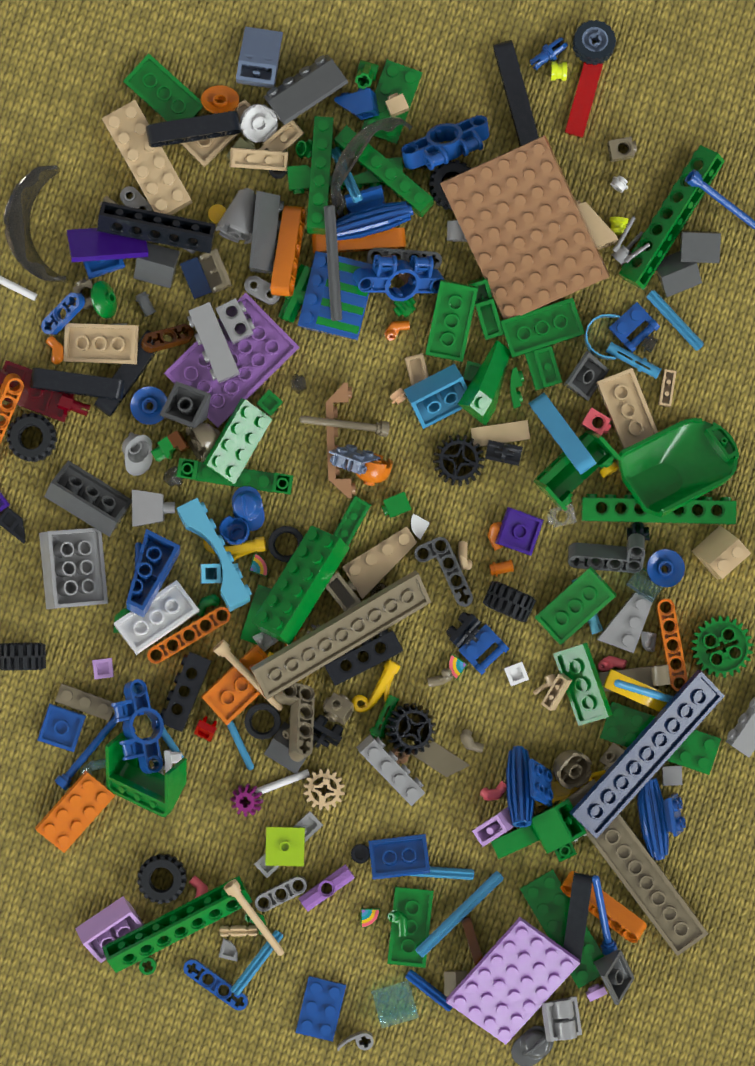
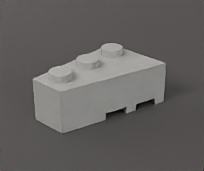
M633 592L596 640L634 653L654 599Z

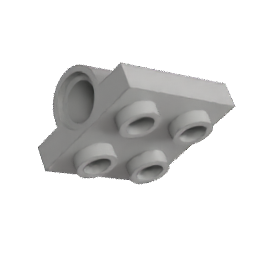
M577 996L542 1003L541 1007L547 1042L570 1040L582 1035Z

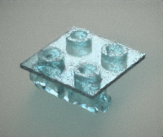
M409 981L371 991L382 1028L419 1018Z

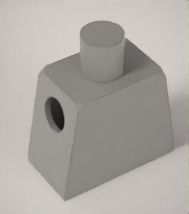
M132 490L133 527L164 522V514L175 513V502H164V494Z

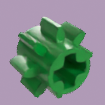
M413 297L405 301H395L393 303L396 306L393 311L398 317L403 315L407 318L416 310L414 306L416 301Z

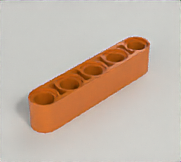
M284 206L270 286L272 295L290 297L293 295L306 219L305 207Z
M392 228L362 238L338 240V253L370 251L373 248H406L405 228ZM311 234L313 254L316 251L327 253L325 235Z
M14 373L8 374L5 377L0 388V415L4 416L0 422V443L24 388L21 378ZM12 381H18V385L16 387H9V384ZM5 398L11 399V402L8 405L2 404V401Z
M660 599L656 603V614L665 664L669 666L671 682L669 685L673 690L679 691L681 688L674 686V680L678 677L682 678L684 686L688 678L675 605L670 599ZM665 601L670 605V609L666 613L660 609L661 603ZM668 620L673 623V629L669 632L664 629V623ZM671 639L677 643L674 650H669L667 647V643ZM674 658L680 661L678 669H672L670 665L671 660Z
M219 607L150 648L147 653L148 660L154 664L163 662L228 623L231 619V612L226 607ZM220 610H225L228 614L225 621H220L217 617ZM203 620H208L211 623V628L208 631H204L201 628ZM187 630H192L195 634L194 639L191 641L186 640L184 637V633ZM172 639L178 643V648L174 651L168 648V642ZM155 649L159 650L162 654L161 659L158 661L154 660L151 656L152 651Z
M571 871L561 886L562 892L568 897H571L573 876L576 871ZM592 883L588 912L600 920ZM602 890L609 927L629 942L637 943L647 927L646 923Z

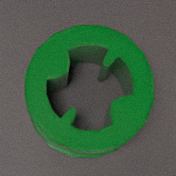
M146 957L139 963V970L144 975H151L157 967V963L152 957ZM147 961H150L153 969L149 968V971L144 970L143 962L147 963Z

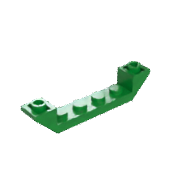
M179 458L176 476L179 478L240 488L250 486L259 491L291 495L293 475L243 469L236 483L231 484L205 466L204 462Z

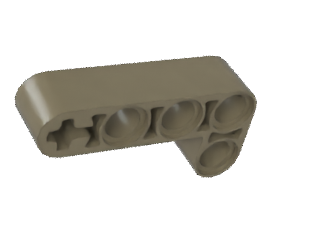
M667 664L614 670L648 686L671 684L669 666ZM609 671L598 672L602 686L606 681ZM603 687L604 691H611Z
M294 683L284 689L287 695L284 691H281L274 695V698L278 703L291 705L289 756L293 761L300 762L308 757L313 750L315 693L313 688L308 685Z

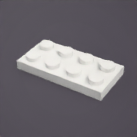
M176 580L158 592L144 618L129 612L114 622V626L137 655L199 612V609Z

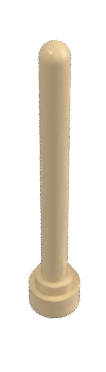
M225 640L220 641L213 651L218 656L225 657L264 697L255 676L230 652V645ZM274 696L266 699L277 711L283 709V705L278 703Z
M236 879L228 882L224 886L226 893L236 898L277 955L282 956L284 954L283 948L242 895L241 885Z

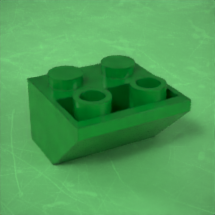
M569 799L560 801L532 817L531 825L547 854L587 833L585 828L569 813L573 809Z

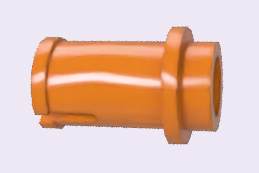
M512 560L499 563L492 562L489 565L491 576L495 575V577H498V574L514 572Z

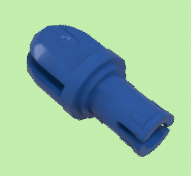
M558 38L549 46L547 44L542 46V52L529 60L531 66L534 65L533 68L538 70L546 62L557 60L556 56L564 51L568 44L566 42L553 51V49L563 42L564 38Z

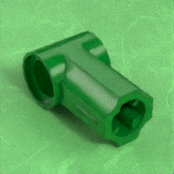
M360 60L355 78L358 88L365 89L371 86L373 81L375 82L379 68L378 64Z

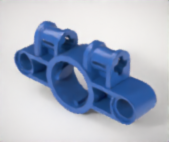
M478 115L457 124L444 123L434 126L427 132L425 137L410 142L401 148L404 166L407 169H415L426 165L429 170H433L434 167L443 163L448 164L450 160L456 159L462 154L468 156L472 151L482 150V141L488 139L490 135L487 118Z
M375 255L372 268H358L353 273V280L361 292L386 293L394 301L408 300L416 293L437 294L440 280L445 279L439 270L433 269L434 261L432 256L417 257L412 255L410 261L407 262L405 260H397L396 255H391L390 257ZM405 272L411 274L404 286L389 288L391 280L396 275L404 274Z
M136 679L127 682L124 686L126 701L112 703L111 707H114L115 723L123 721V733L127 739L119 742L123 749V761L138 758L142 772L151 774L160 771L163 767L158 739L162 736L164 723L161 715L151 708L145 682ZM133 684L138 688L137 693L132 689ZM145 714L152 721L153 733L151 737L140 739L135 734L133 721L136 716ZM150 760L154 763L153 769L149 767Z

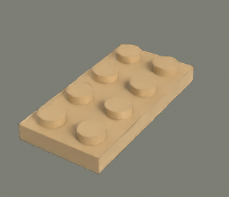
M68 323L65 326L63 361L137 364L139 326Z
M633 368L596 382L622 449L658 433Z

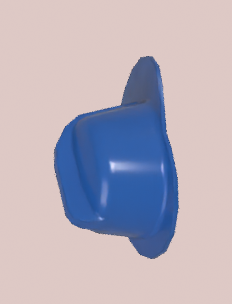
M250 486L238 488L232 497L234 517L244 519L248 523L250 531L258 530L265 520L260 493Z

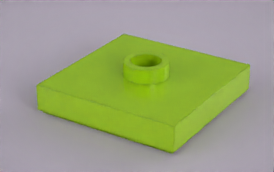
M266 826L265 866L304 867L305 827Z

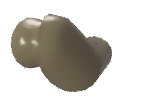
M464 729L460 735V740L464 747L468 750L482 753L484 744L474 742L471 736L472 732L469 729Z

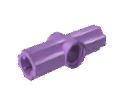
M345 864L327 878L321 880L320 883L298 899L304 908L310 911L355 877ZM324 883H329L332 886V890L329 893H325L322 891L321 886Z

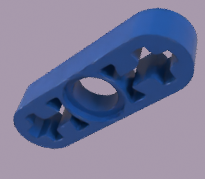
M69 293L42 321V331L50 335L58 334L84 307V296L81 293ZM63 308L66 311V316L64 319H62L60 315V312Z

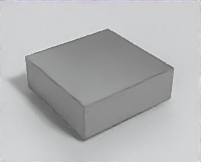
M662 766L663 786L683 785L682 766Z

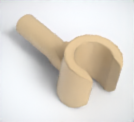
M556 675L546 676L547 683L535 689L533 693L537 695L545 688L551 687L556 679Z

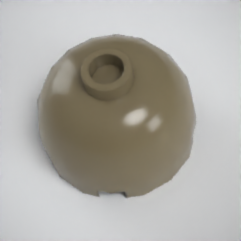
M203 422L196 428L189 426L186 428V436L190 435L191 441L188 443L198 460L202 458L201 462L205 461L220 435L218 429H214L211 425Z
M566 750L555 759L553 773L563 787L567 789L579 788L589 780L592 773L590 770L592 762L588 756L580 751Z

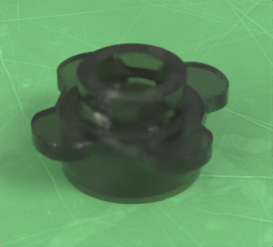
M654 334L651 337H646L642 344V347L645 348L643 352H652L658 339L653 337Z
M295 374V376H292L291 386L294 391L296 390L297 394L303 392L307 386L304 376Z

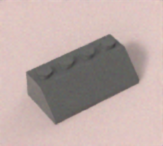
M322 55L312 65L300 69L299 73L294 77L285 79L279 87L270 89L264 98L277 118L286 125L349 82L333 59L328 55Z
M256 191L249 264L251 272L273 273L278 243L277 234L281 224L279 213H282L284 208V201H281L279 195Z
M67 461L51 481L44 496L109 537L132 504V499L70 461Z

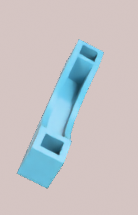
M198 498L177 507V514L185 529L203 538L218 556L223 573L221 596L229 612L249 603L252 593L247 584L244 585L241 581L243 576L239 568L235 569L232 562H234L230 551H225L223 547L225 542L222 536H217L214 530L217 527L213 519H208L206 515L208 510L204 502L200 503Z

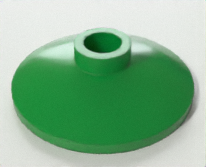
M95 282L91 289L93 307L102 318H111L117 310L116 295L107 282Z

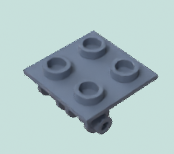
M350 444L329 451V453L334 454L330 458L333 466L347 469L359 475L366 473L367 467L365 463L380 459V457L374 455V452L368 450L361 451L357 449V446Z

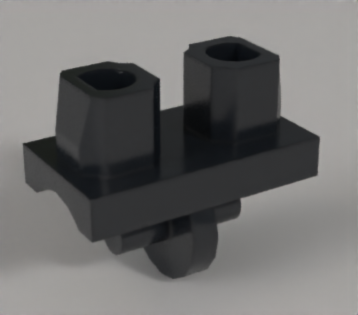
M489 440L485 459L519 466L523 447Z
M462 612L458 617L462 625L458 629L452 625L446 631L450 637L449 640L459 649L464 643L468 645L471 640L476 643L479 641L475 636L480 631L477 628L482 623L472 613Z
M321 714L314 720L313 740L317 742L315 747L318 749L320 745L328 748L330 743L337 747L342 739L341 735L344 728L334 724L331 730L327 729L324 726L328 719Z

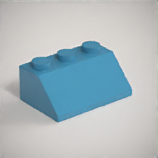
M453 364L404 389V392L424 429L463 409L458 405V402L465 393L467 386L458 368Z

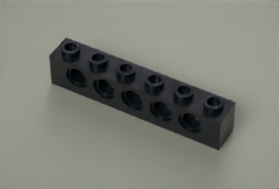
M102 202L98 216L97 231L211 254L216 224Z

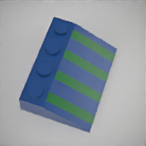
M316 251L297 326L306 330L358 340L370 292H361L353 280V273L358 268H372L373 264L338 256L342 320L332 321L327 253Z

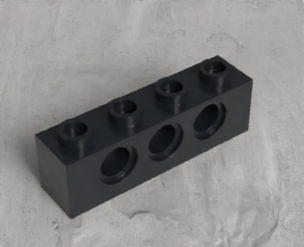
M386 629L378 634L379 638L373 641L370 638L356 650L353 648L345 653L344 656L326 664L325 668L334 685L336 686L403 652L394 631L389 632ZM376 643H384L386 650L383 653H377L374 648ZM360 651L368 653L369 658L366 662L358 660L357 655ZM343 660L351 662L352 667L350 670L344 671L341 669L340 664Z
M189 652V655H184L181 665L184 667L181 673H177L174 680L176 687L174 691L170 690L167 701H169L167 709L163 707L160 714L165 726L180 732L184 731L212 660L193 652ZM189 668H194L197 671V676L194 679L187 676ZM181 686L189 687L190 693L188 696L184 697L180 694ZM178 703L182 706L183 711L181 714L173 712L172 707L174 704Z

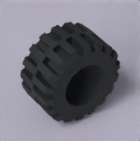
M450 160L448 164L443 163L434 169L430 177L429 191L439 207L442 206L445 210L451 209L453 211L440 183L447 176L458 175L472 169L466 163H460L459 160H455V162Z
M35 413L22 414L21 417L15 418V421L10 424V430L8 429L7 442H9V448L13 454L20 459L28 462H38L39 460L46 459L47 456L52 454V450H55L57 432L53 427L54 425L47 418ZM31 426L39 428L43 433L42 443L35 449L26 448L21 440L24 430Z
M498 581L491 582L483 600L485 606L520 622H527L536 602L533 597Z
M0 644V670H42L46 668V644Z
M158 854L150 857L143 863L138 872L137 884L140 887V892L144 894L146 899H150L153 903L158 902V904L170 903L182 893L186 886L187 872L182 862L177 860L178 858L172 857L170 854ZM157 868H166L173 874L174 880L170 888L160 890L152 884L151 875Z

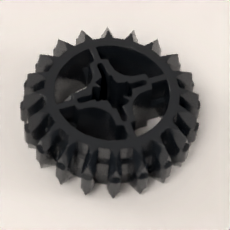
M459 434L456 435V441H453L452 436H449L450 443L442 440L444 448L440 445L437 446L441 453L434 452V456L439 457V460H433V463H439V466L434 469L435 471L442 470L438 475L439 478L443 475L447 476L444 479L445 483L450 478L452 479V486H454L455 480L458 481V486H462V480H465L466 485H469L468 478L470 477L475 481L476 478L473 474L481 475L477 468H484V465L479 464V461H485V458H479L478 456L483 453V450L477 452L476 449L480 444L477 443L475 446H472L471 444L474 442V439L471 438L468 443L466 442V435H464L463 441L460 440ZM460 445L457 454H445V451L451 446ZM465 447L472 451L475 462L465 457ZM460 451H462L461 456L463 457L462 459H464V463H460L458 469L456 470L457 465L455 464L456 462H454L453 460L454 458H457L458 455H460ZM443 459L453 464L452 474L445 469ZM462 466L473 467L472 471L467 475L458 476Z
M405 703L403 707L398 706L397 711L391 712L393 717L387 718L391 723L385 725L386 728H390V731L385 734L391 736L388 742L393 743V749L398 748L399 753L405 751V755H410L411 752L413 755H417L418 751H425L424 746L430 747L428 741H434L431 734H436V731L432 730L436 723L430 722L434 717L432 715L428 716V709L423 710V706H417L416 703H411V705ZM413 713L420 718V720L413 722V720L409 718L407 714ZM401 721L402 727L398 731L399 723ZM423 728L422 736H420V730ZM408 736L410 740H413L414 744L408 745L401 738Z

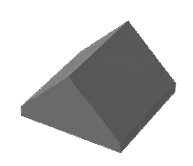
M681 231L679 233L681 262L719 263L721 233L711 231Z
M147 243L148 257L137 258L133 279L171 289L180 251Z
M680 251L664 257L656 269V274L666 298L702 284L697 262H681Z
M586 351L564 383V386L589 401L598 387L596 382L604 379L609 369L590 352Z
M176 381L160 416L196 428L207 419L211 394Z
M283 722L264 755L296 774L306 758L300 762H295L290 758L289 739L286 740L282 735V732L290 728V725Z
M616 950L594 961V964L614 1004L619 1005L635 978L622 951Z

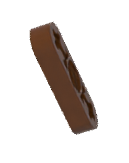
M181 324L147 333L141 341V347L144 351L153 353L190 342L194 331L191 326ZM163 335H169L172 341H165Z
M469 915L461 921L476 966L483 957Z

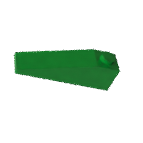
M497 340L458 402L459 406L483 425H487L496 410L510 358L509 349Z

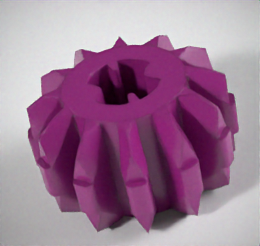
M247 783L245 787L239 785L238 790L235 789L232 792L234 796L230 800L236 802L232 805V808H238L237 814L243 811L245 817L249 813L253 816L256 814V810L259 811L262 808L259 804H262L264 800L258 798L262 795V792L255 793L257 786L251 789L250 784Z

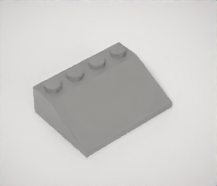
M96 528L39 533L46 609L108 604L102 532Z

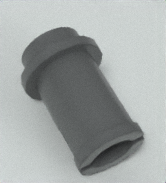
M142 292L135 296L137 299L135 301L139 303L144 316L147 317L155 313L156 310L148 298L149 294Z

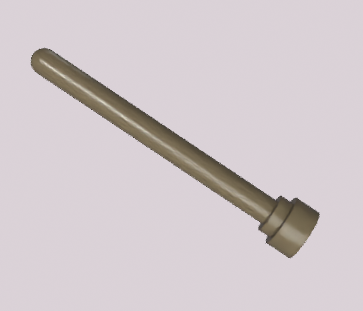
M311 416L299 417L300 423L373 431L382 437L388 436L390 428L389 422L386 421L370 424Z

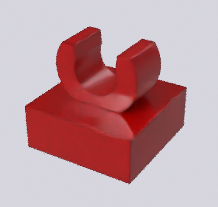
M205 716L203 720H199L193 734L211 742L217 729V721L210 725L206 723L208 717Z

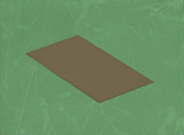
M434 741L429 743V748L424 746V752L418 751L417 755H413L445 777L470 766Z

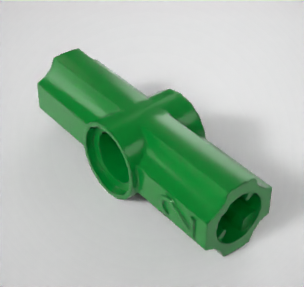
M300 265L296 274L293 295L291 297L285 296L286 299L278 315L279 318L294 323L299 309L303 305L311 273L310 267Z

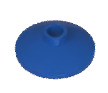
M148 386L135 392L130 402L132 415L137 421L146 425L159 423L165 418L160 416V413L167 401V397L156 387ZM153 403V409L148 410L147 404Z
M662 549L656 551L647 562V574L650 580L657 586L672 587L678 584L684 576V561L673 550ZM663 565L667 567V572L661 570Z

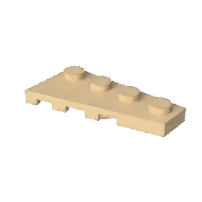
M246 100L240 102L234 110L238 112L239 122L243 112L251 106ZM238 134L180 144L205 167Z
M405 527L342 566L362 599L411 550L417 541L408 527Z

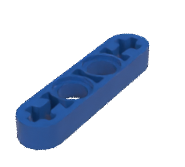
M189 959L185 962L183 970L188 977L233 1009L243 1010L246 1008L248 997L245 993L241 992L239 996L234 994L238 999L243 997V1003H245L244 1005L239 1004L237 1006L235 999L227 1000L232 994L230 990L233 985L196 959ZM193 963H195V964H196V967H195V968H196L198 971H200L201 968L204 969V971L201 973L199 979L195 977V976L198 975L197 972L192 971V972L190 973V972L188 971V970H189V967L187 966L188 964L192 965ZM205 974L213 976L214 979L211 984L203 982L202 979ZM219 986H228L229 993L221 995L218 992Z

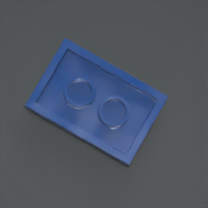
M426 834L368 841L373 880L430 873Z
M309 976L296 1033L333 1042L346 984Z

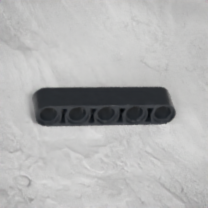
M230 111L154 123L146 126L149 146L161 147L235 135L241 132L238 112Z
M147 330V331L144 333V335L147 334V333H151V331H150V330ZM144 335L138 341L137 364H122L113 376L114 379L125 381L122 400L157 353H148L142 349L141 341ZM98 398L94 406L110 417L122 400Z
M32 368L30 388L122 400L125 381Z
M574 872L563 948L580 960L578 965L580 966L593 875Z

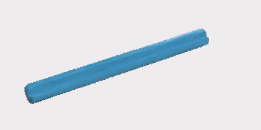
M498 871L494 872L416 948V952L421 957H424L503 881V876Z

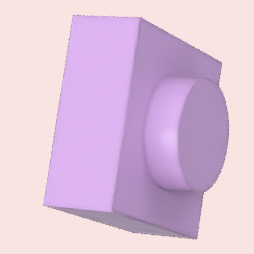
M112 658L92 660L94 679L114 677Z
M598 983L588 988L589 991L585 992L590 1002L607 994L603 984L599 986Z

